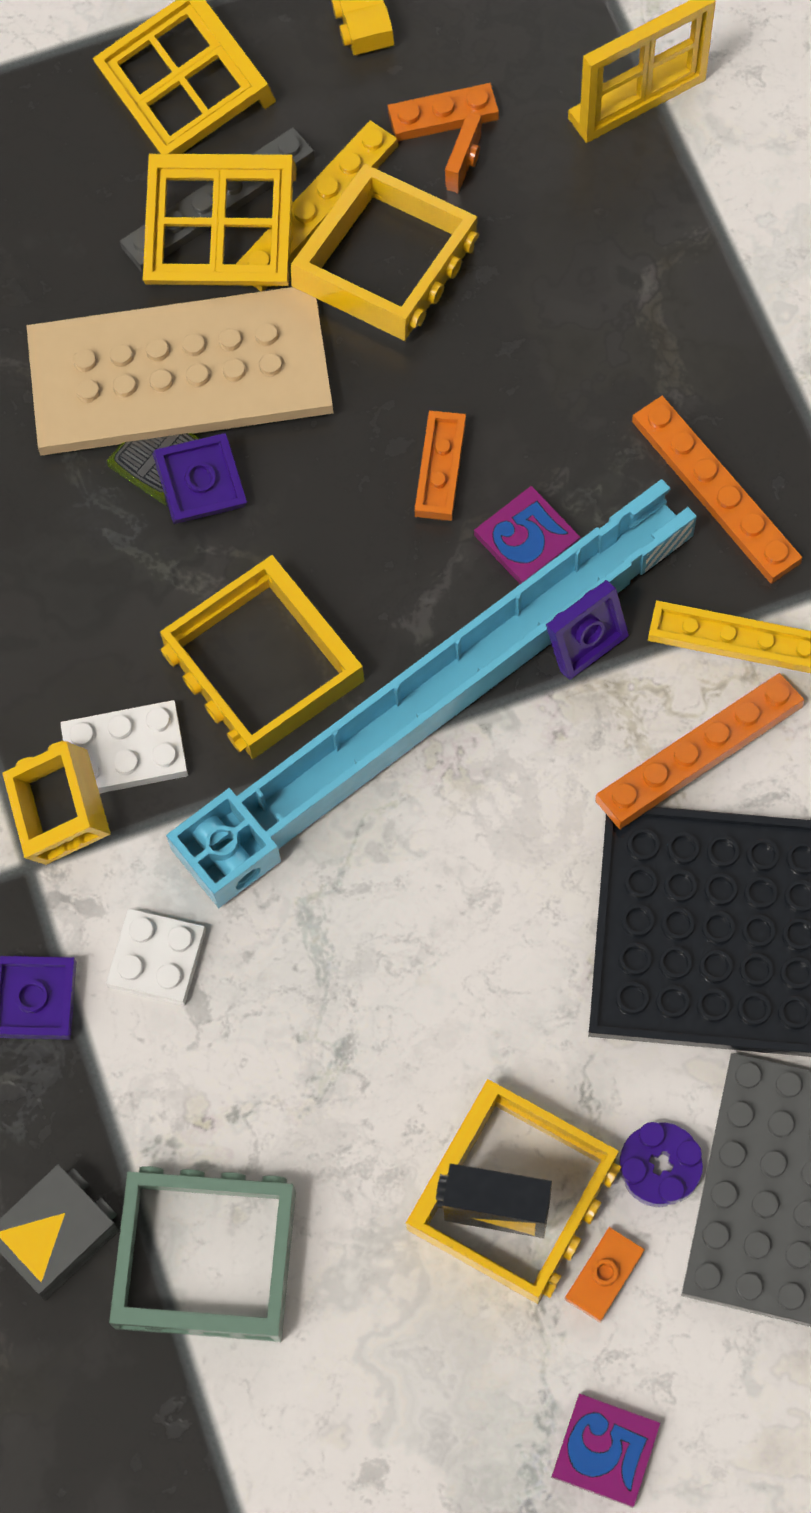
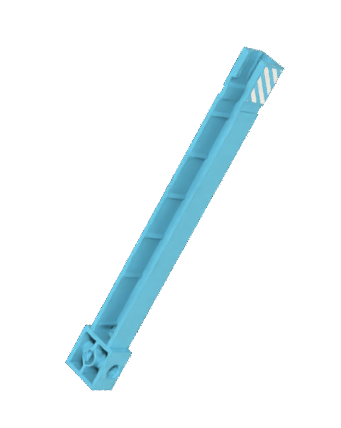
M662 479L611 516L608 523L600 529L596 527L238 796L228 788L166 834L172 852L219 909L281 862L279 848L550 645L551 640L546 624L558 613L565 611L581 599L586 592L596 588L605 580L610 582L616 588L617 593H619L630 584L631 579L639 573L641 575L693 537L697 516L689 507L675 515L666 505L665 495L669 492L670 487Z

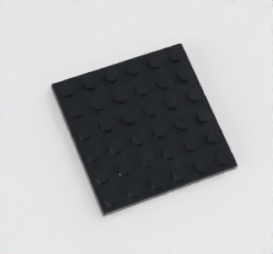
M653 807L622 829H619L606 814L588 1037L811 1057V820Z

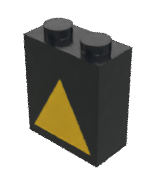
M450 1163L448 1175L440 1174L436 1192L437 1208L443 1209L444 1221L544 1238L551 1200L552 1181Z

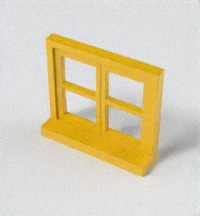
M175 0L92 58L160 154H182L256 101H259L264 109L276 102L268 83L206 0ZM189 17L210 46L177 68L157 39ZM152 44L172 73L142 94H139L120 68V65ZM219 58L240 88L210 109H207L187 80ZM179 85H182L202 114L169 136L149 106Z
M689 0L583 56L581 103L568 109V119L586 143L706 80L715 0ZM692 21L690 38L655 56L656 39ZM640 48L639 65L603 83L605 66Z
M149 154L143 281L145 285L289 286L293 181H296L297 171L293 156L258 154ZM167 180L213 181L212 218L166 217ZM227 181H274L272 218H226ZM165 226L211 227L210 264H163ZM225 227H272L270 265L224 264Z

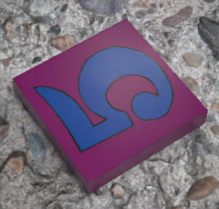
M532 486L474 529V536L519 584L526 581L581 539Z
M579 1393L551 1478L633 1508L660 1423Z

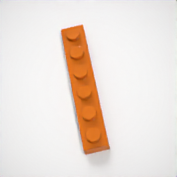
M663 395L633 414L632 423L770 584H773L801 564L803 557Z
M778 673L598 792L595 802L619 829H622L801 709L805 699Z

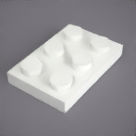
M174 700L60 722L63 741H68L88 750L99 793L188 776L177 708Z

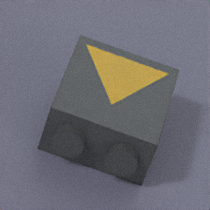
M59 1164L0 1218V1253L45 1301L119 1231L112 1222L117 1216L112 1208L101 1197L94 1202L84 1192L89 1187V1184L74 1168L66 1173Z

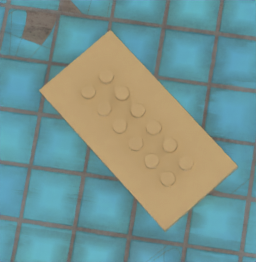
M294 287L26 325L37 444L40 456L118 445L130 441L186 433L194 434L334 413L317 300L315 297Z

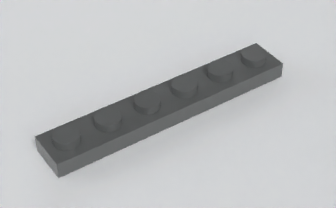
M294 128L289 129L253 153L258 155H292L297 170L315 159L314 150ZM210 181L167 209L166 217L212 218L213 181ZM227 181L226 217L272 188L274 181ZM145 225L120 240L121 248L142 273ZM165 226L164 258L211 227Z

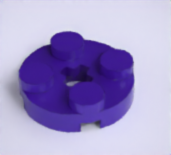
M648 1122L628 1137L620 1154L621 1177L625 1182L628 1192L641 1203L652 1207H667V1205L676 1204L687 1199L695 1191L702 1175L701 1148L694 1141L693 1137L679 1126L665 1122ZM663 1154L668 1157V1163L673 1166V1169L670 1172L663 1170L660 1175H657L653 1172L654 1165L649 1160L652 1157L659 1158Z

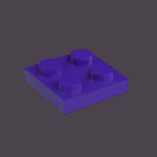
M226 433L153 451V458L173 524L246 506L247 501Z
M607 580L586 592L581 599L565 611L558 613L546 624L560 672L569 680L629 636L617 590Z
M0 956V1038L71 1040L77 964L74 957Z

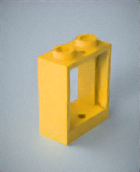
M68 741L56 742L48 747V751L36 757L23 758L16 763L15 767L2 773L25 859L47 865L110 835L87 749ZM64 767L78 817L43 833L30 783Z

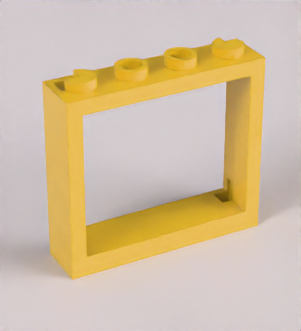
M364 163L291 263V286L405 341L417 325L421 327L426 316V310L430 304L435 305L439 301L444 290V284L448 278H455L461 267L464 255L467 252H473L474 243L479 237V233L476 232L477 216ZM373 197L452 234L402 307L322 269Z
M273 555L160 631L164 647L160 650L172 667L178 664L185 672L182 678L194 695L199 692L207 700L204 706L212 719L217 724L223 721L230 730L227 736L233 746L239 752L245 749L252 759L262 754L365 681L361 663ZM270 587L339 674L251 735L183 646Z
M487 1079L408 1217L406 1228L409 1232L538 1304L543 1294L550 1298L562 1277L556 1273V1270L563 1258L571 1261L582 1239L576 1236L583 1221L591 1224L602 1204L596 1197L602 1186L605 1185L610 1188L622 1167L616 1164L619 1151ZM495 1107L599 1163L534 1283L527 1281L429 1225L438 1210L436 1192L440 1174L448 1175L450 1163L464 1164Z

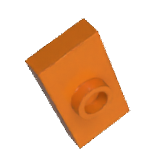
M471 112L467 114L445 168V182L448 191L459 193L469 166L474 167L477 163L480 153L478 143L481 138V115Z
M609 1227L564 1300L601 1323L645 1249Z

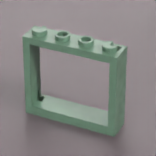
M142 1166L139 1168V1172L127 1171L109 1323L115 1329L282 1342L296 1197L294 1185L288 1184L287 1179L280 1176H263L261 1182L248 1181L245 1175L230 1172L221 1173V1178L205 1177L204 1172L191 1169L180 1170V1175L164 1174L163 1169L151 1166ZM141 1189L279 1199L267 1318L127 1307Z

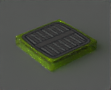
M192 433L123 442L108 458L107 464L109 468L166 506L167 501L153 458V451L198 440L199 438Z

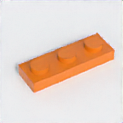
M491 83L388 105L394 136L398 138V141L462 128L469 112L481 115V124L499 120V111Z
M429 410L414 510L415 517L452 521L466 426V414Z

